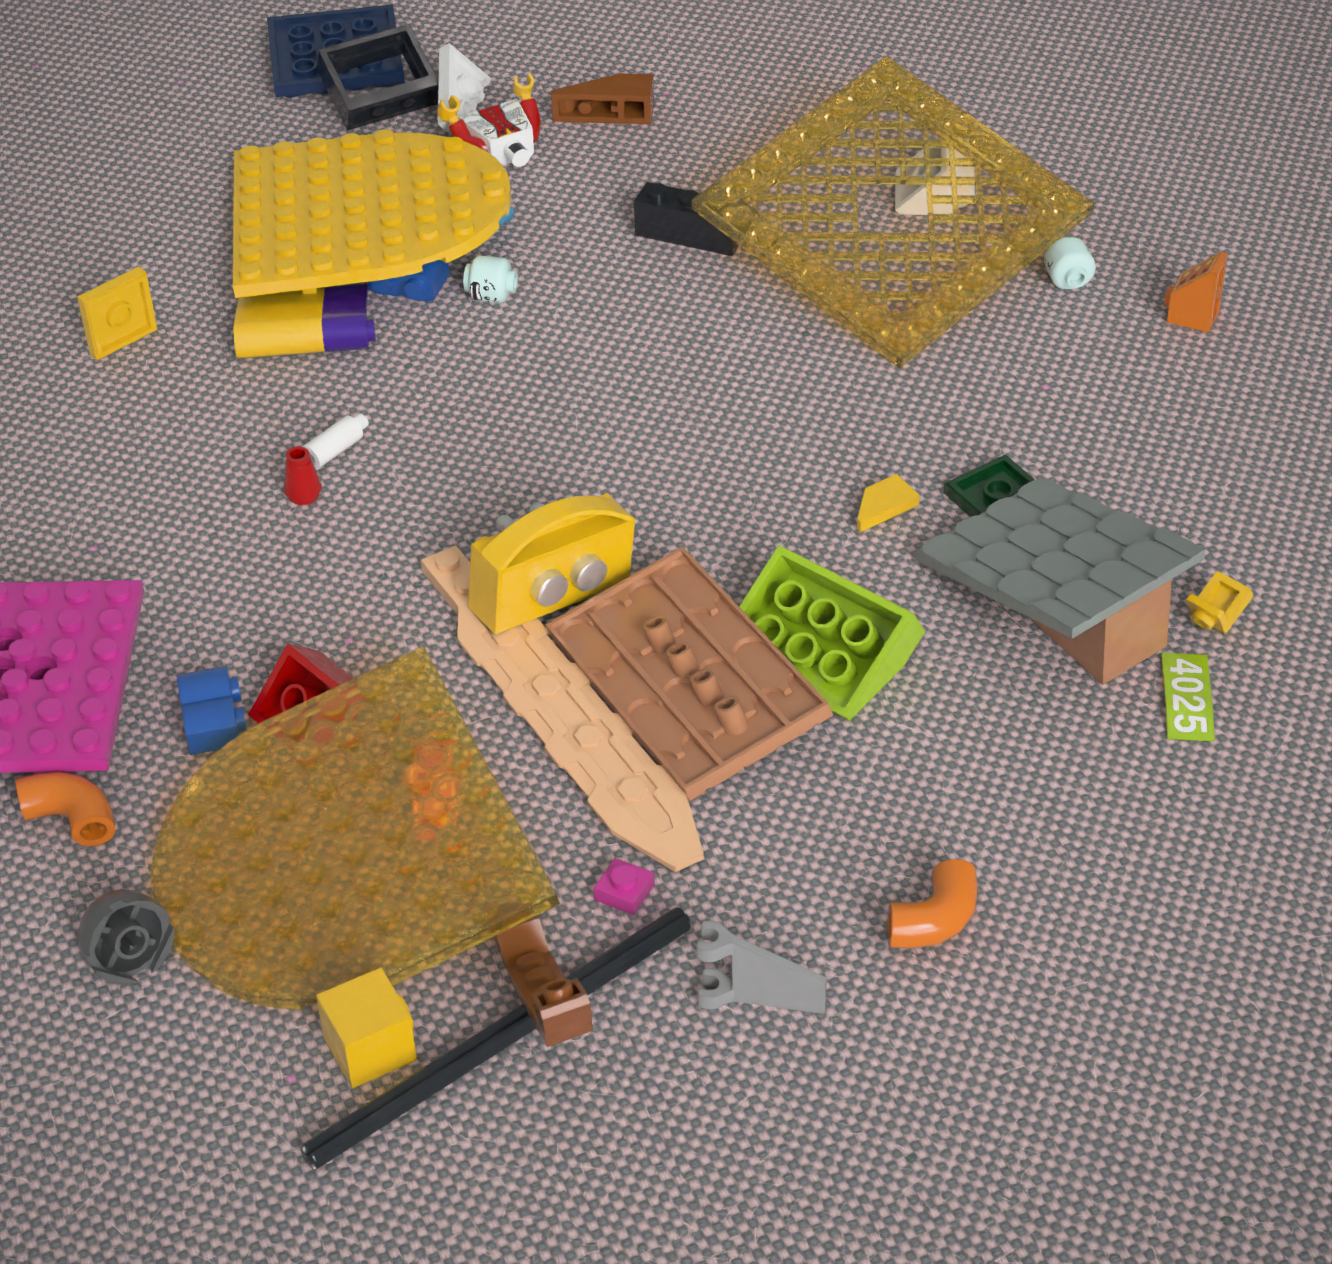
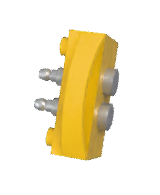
M608 493L600 496L569 497L546 505L536 502L531 506V512L516 522L509 516H499L496 523L502 532L490 537H480L471 544L468 607L496 635L605 591L630 576L635 518Z

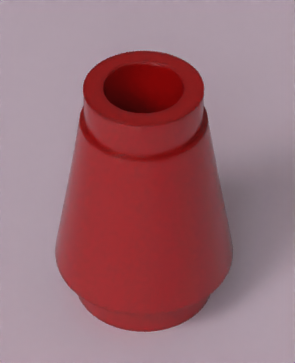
M301 446L292 447L286 452L283 491L294 504H311L318 499L322 483L308 449Z

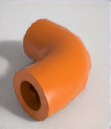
M59 771L38 773L15 779L18 800L25 821L51 815L65 816L69 820L71 836L74 841L89 847L104 844L115 834L113 810L104 792L85 777Z
M950 859L940 862L932 871L933 893L929 899L914 903H889L887 920L889 948L935 946L958 935L975 913L978 896L977 873L972 863L961 859Z

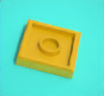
M140 266L77 296L89 353L96 360L158 330L147 273Z

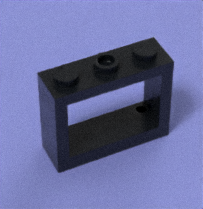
M410 24L393 29L388 28L385 31L368 36L362 35L354 40L340 44H331L329 47L318 50L317 71L347 131L438 104L439 80ZM398 55L404 56L415 80L357 97L349 98L337 74Z

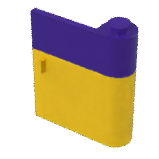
M368 285L323 287L238 298L233 326L237 359L369 349V341H376L374 319L367 320Z

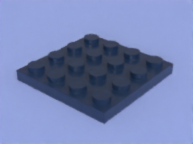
M393 4L267 17L275 97L285 96L292 98L301 94H327L328 91L317 71L318 50L329 47L331 44H340L354 40L362 35L368 36L385 31L388 28H396ZM401 55L337 73L345 90L357 91L376 86L392 87L396 84L405 83Z

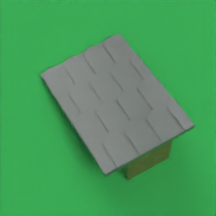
M1046 478L1037 479L1025 484L1015 495L992 503L987 508V511L962 520L954 530L931 538L921 549L916 551L917 562L1029 617L1102 685L1167 646L1172 579L1205 558L1204 548L1164 527L1158 529L1129 513L1117 512L1082 492L1076 494Z

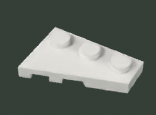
M448 43L439 48L438 106L442 100L445 106L451 109L448 101L451 95L456 96L460 101V108L457 113L459 118L460 116L477 111V105L485 97L483 89L489 85L491 78ZM437 117L440 127L445 132L451 134L448 128L451 125L450 122Z

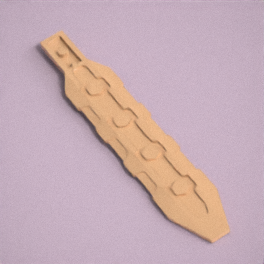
M455 545L421 559L422 572L458 615V643L477 666L484 668L504 693L503 699L517 716L523 717L545 744V751L559 768L565 769L587 796L588 805L608 830L616 837L675 873L703 860L704 853L687 795L662 765H656L634 739L632 736L633 731L618 713H613L592 689L590 680L580 668L565 657L548 636L549 632L541 621L536 618L495 635L468 607L470 562Z

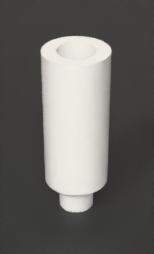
M358 414L354 418L346 415L302 447L308 449L315 469L318 470L363 437V429L368 427L369 422L363 414Z

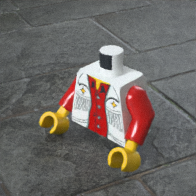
M527 73L528 86H521L518 83L517 75L515 76L513 92L516 96L522 98L521 102L514 99L458 118L457 113L460 108V101L456 96L451 95L448 101L451 109L447 108L441 100L437 109L438 117L450 122L451 125L448 128L453 137H459L464 142L487 151L502 165L512 163L516 167H522L534 153L533 143L539 139L541 128L535 98H531L534 78L530 73Z

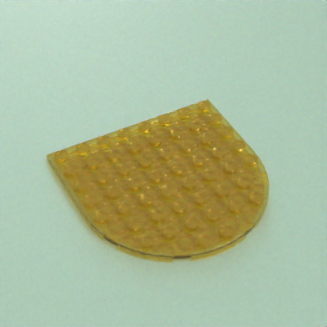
M424 646L275 715L246 730L227 743L197 770L177 796L160 829L152 861L151 887L153 899L159 902L169 914V922L174 927L175 934L172 947L183 962L208 980L215 989L252 1004L273 1008L304 1009L305 1004L317 1003V994L380 967L392 986L560 904L549 879Z

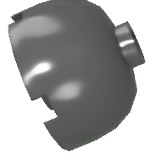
M115 890L101 895L89 905L83 914L78 930L79 948L87 963L99 977L112 984H132L138 981L132 977L133 975L150 967L151 973L161 967L171 952L175 937L174 927L169 922V914L166 909L156 900L138 890Z

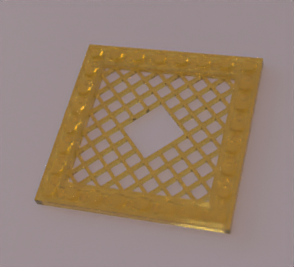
M887 55L692 199V209L898 368L905 365L1045 252L1050 245L1061 239L1092 214L1094 202ZM873 111V121H860ZM878 111H897L898 121H879ZM903 112L915 121H903ZM849 129L850 139L838 138ZM855 129H874V139H855ZM879 129H898L899 139H880ZM904 129L923 130V139H904ZM929 131L940 139H929ZM825 147V157H812ZM831 147H850V157H831ZM855 147H874L875 157H856ZM880 147L899 148L900 157H880ZM905 148H924V158H906ZM930 148H948L949 158H930ZM954 149L966 158H955ZM801 165V175H788ZM806 165H826V175H807ZM831 165H851V176L832 175ZM856 166H875L876 176H856ZM881 166H900V176H881ZM906 166H925V176H906ZM931 166H950V176H931ZM955 166L974 167L975 177H956ZM980 168L993 177H981ZM777 183V194L764 193ZM782 183L801 184L802 194H782ZM807 184H826L827 194H807ZM832 184H851L852 194H832ZM857 184L926 185L928 233L859 232ZM932 185H951V195H932ZM957 185H976V195H957ZM982 185H1000L1001 196H982ZM1007 187L1019 196H1007ZM757 202H777V213L758 212ZM782 202H802V213H782ZM807 202L827 203V213H808ZM832 203H852V213H833ZM933 204H952V214H933ZM958 204H977L978 214H958ZM983 204H1002L1003 215L984 214ZM1008 204H1027L1028 215H1009ZM771 221H777V226ZM783 221H802L803 232H784ZM808 221L827 222L828 232H808ZM833 222H853V232H833ZM934 223H953L954 233H934ZM959 223H978L979 234L960 233ZM984 223H1003L1004 234H985ZM1010 223H1018L1010 230ZM796 240H803V245ZM808 241H828V251H809ZM834 241H853L854 252L834 251ZM859 241H879V252H859ZM884 241H904V252H885ZM910 241L929 242L930 252H910ZM935 242H954L955 253L936 252ZM960 242H980V253H961ZM986 242H994L986 249ZM822 260H829V265ZM834 260H854V271H835ZM860 260L879 261L880 271H860ZM885 261H905V272L886 271ZM911 261H930L931 272H911ZM936 261H955L956 272H937ZM962 261H970L962 268ZM849 280H855V285ZM860 280H880L881 291H862ZM886 280H906V291H886ZM912 280L931 281L932 292L912 291ZM937 281H945L939 287L937 286ZM875 300H881V305ZM887 300H907V311H888ZM913 300H921L913 307Z

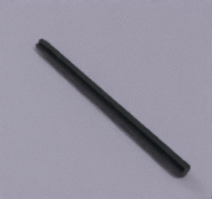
M673 908L566 976V979L573 980L577 978L587 995L591 994L689 931L691 928L689 916L681 908ZM522 1004L303 1143L300 1149L305 1162L312 1169L320 1168L535 1030L536 1027L524 1005Z

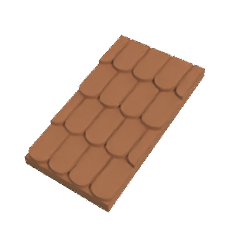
M683 546L545 624L550 636L557 643L558 648L590 680V686L615 713H618L633 731V736L654 758L657 765H662L687 795L689 801L705 793L706 789H711L740 772L743 767H748L777 750L778 746H783L812 729L813 725H818L833 716L829 703Z

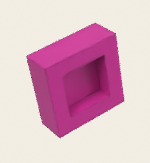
M614 858L593 888L594 900L634 915L655 885L654 872Z

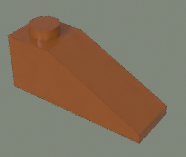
M620 73L554 89L551 91L553 122L651 124L654 109V74Z

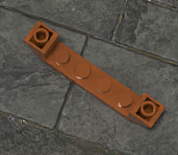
M522 904L510 905L501 909L497 913L498 916L489 918L488 922L511 984L546 1047L593 1031L588 995L577 978L573 980L566 979L549 951L540 919L531 904L526 906Z

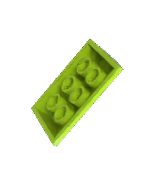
M778 545L739 606L829 703L831 711L848 721L904 667L925 633L924 628L914 613Z

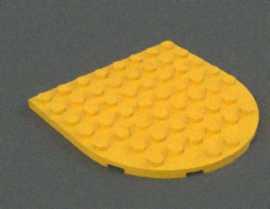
M388 129L379 130L374 134L367 135L350 133L343 135L341 138L325 139L317 137L301 143L284 141L274 146L257 147L251 145L240 150H234L233 290L235 298L398 278L422 272V265L436 260H442L445 263L451 262L488 240L499 229L500 219L504 215L509 214L512 197L508 173L503 165L487 151L464 142L459 137H445L423 133H394Z

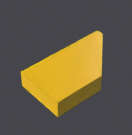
M898 474L866 487L857 518V530L859 532L865 531L919 506L920 495Z

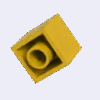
M381 967L316 995L324 1040L352 1089L417 1061L413 1035L414 1024L405 1000L399 993H396Z

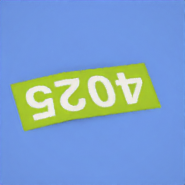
M1162 652L1167 739L1215 742L1208 655Z

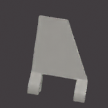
M703 921L701 927L702 940H712L714 942L698 941L697 959L703 962H715L732 955V980L718 969H704L703 987H713L716 989L706 990L699 988V1007L717 1009L731 1002H741L825 1014L827 977L735 936L719 922Z

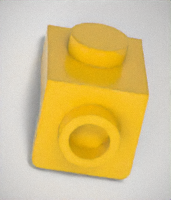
M1217 570L1199 596L1190 593L1185 600L1193 622L1205 630L1210 631L1212 628H1215L1226 634L1254 595L1250 588Z

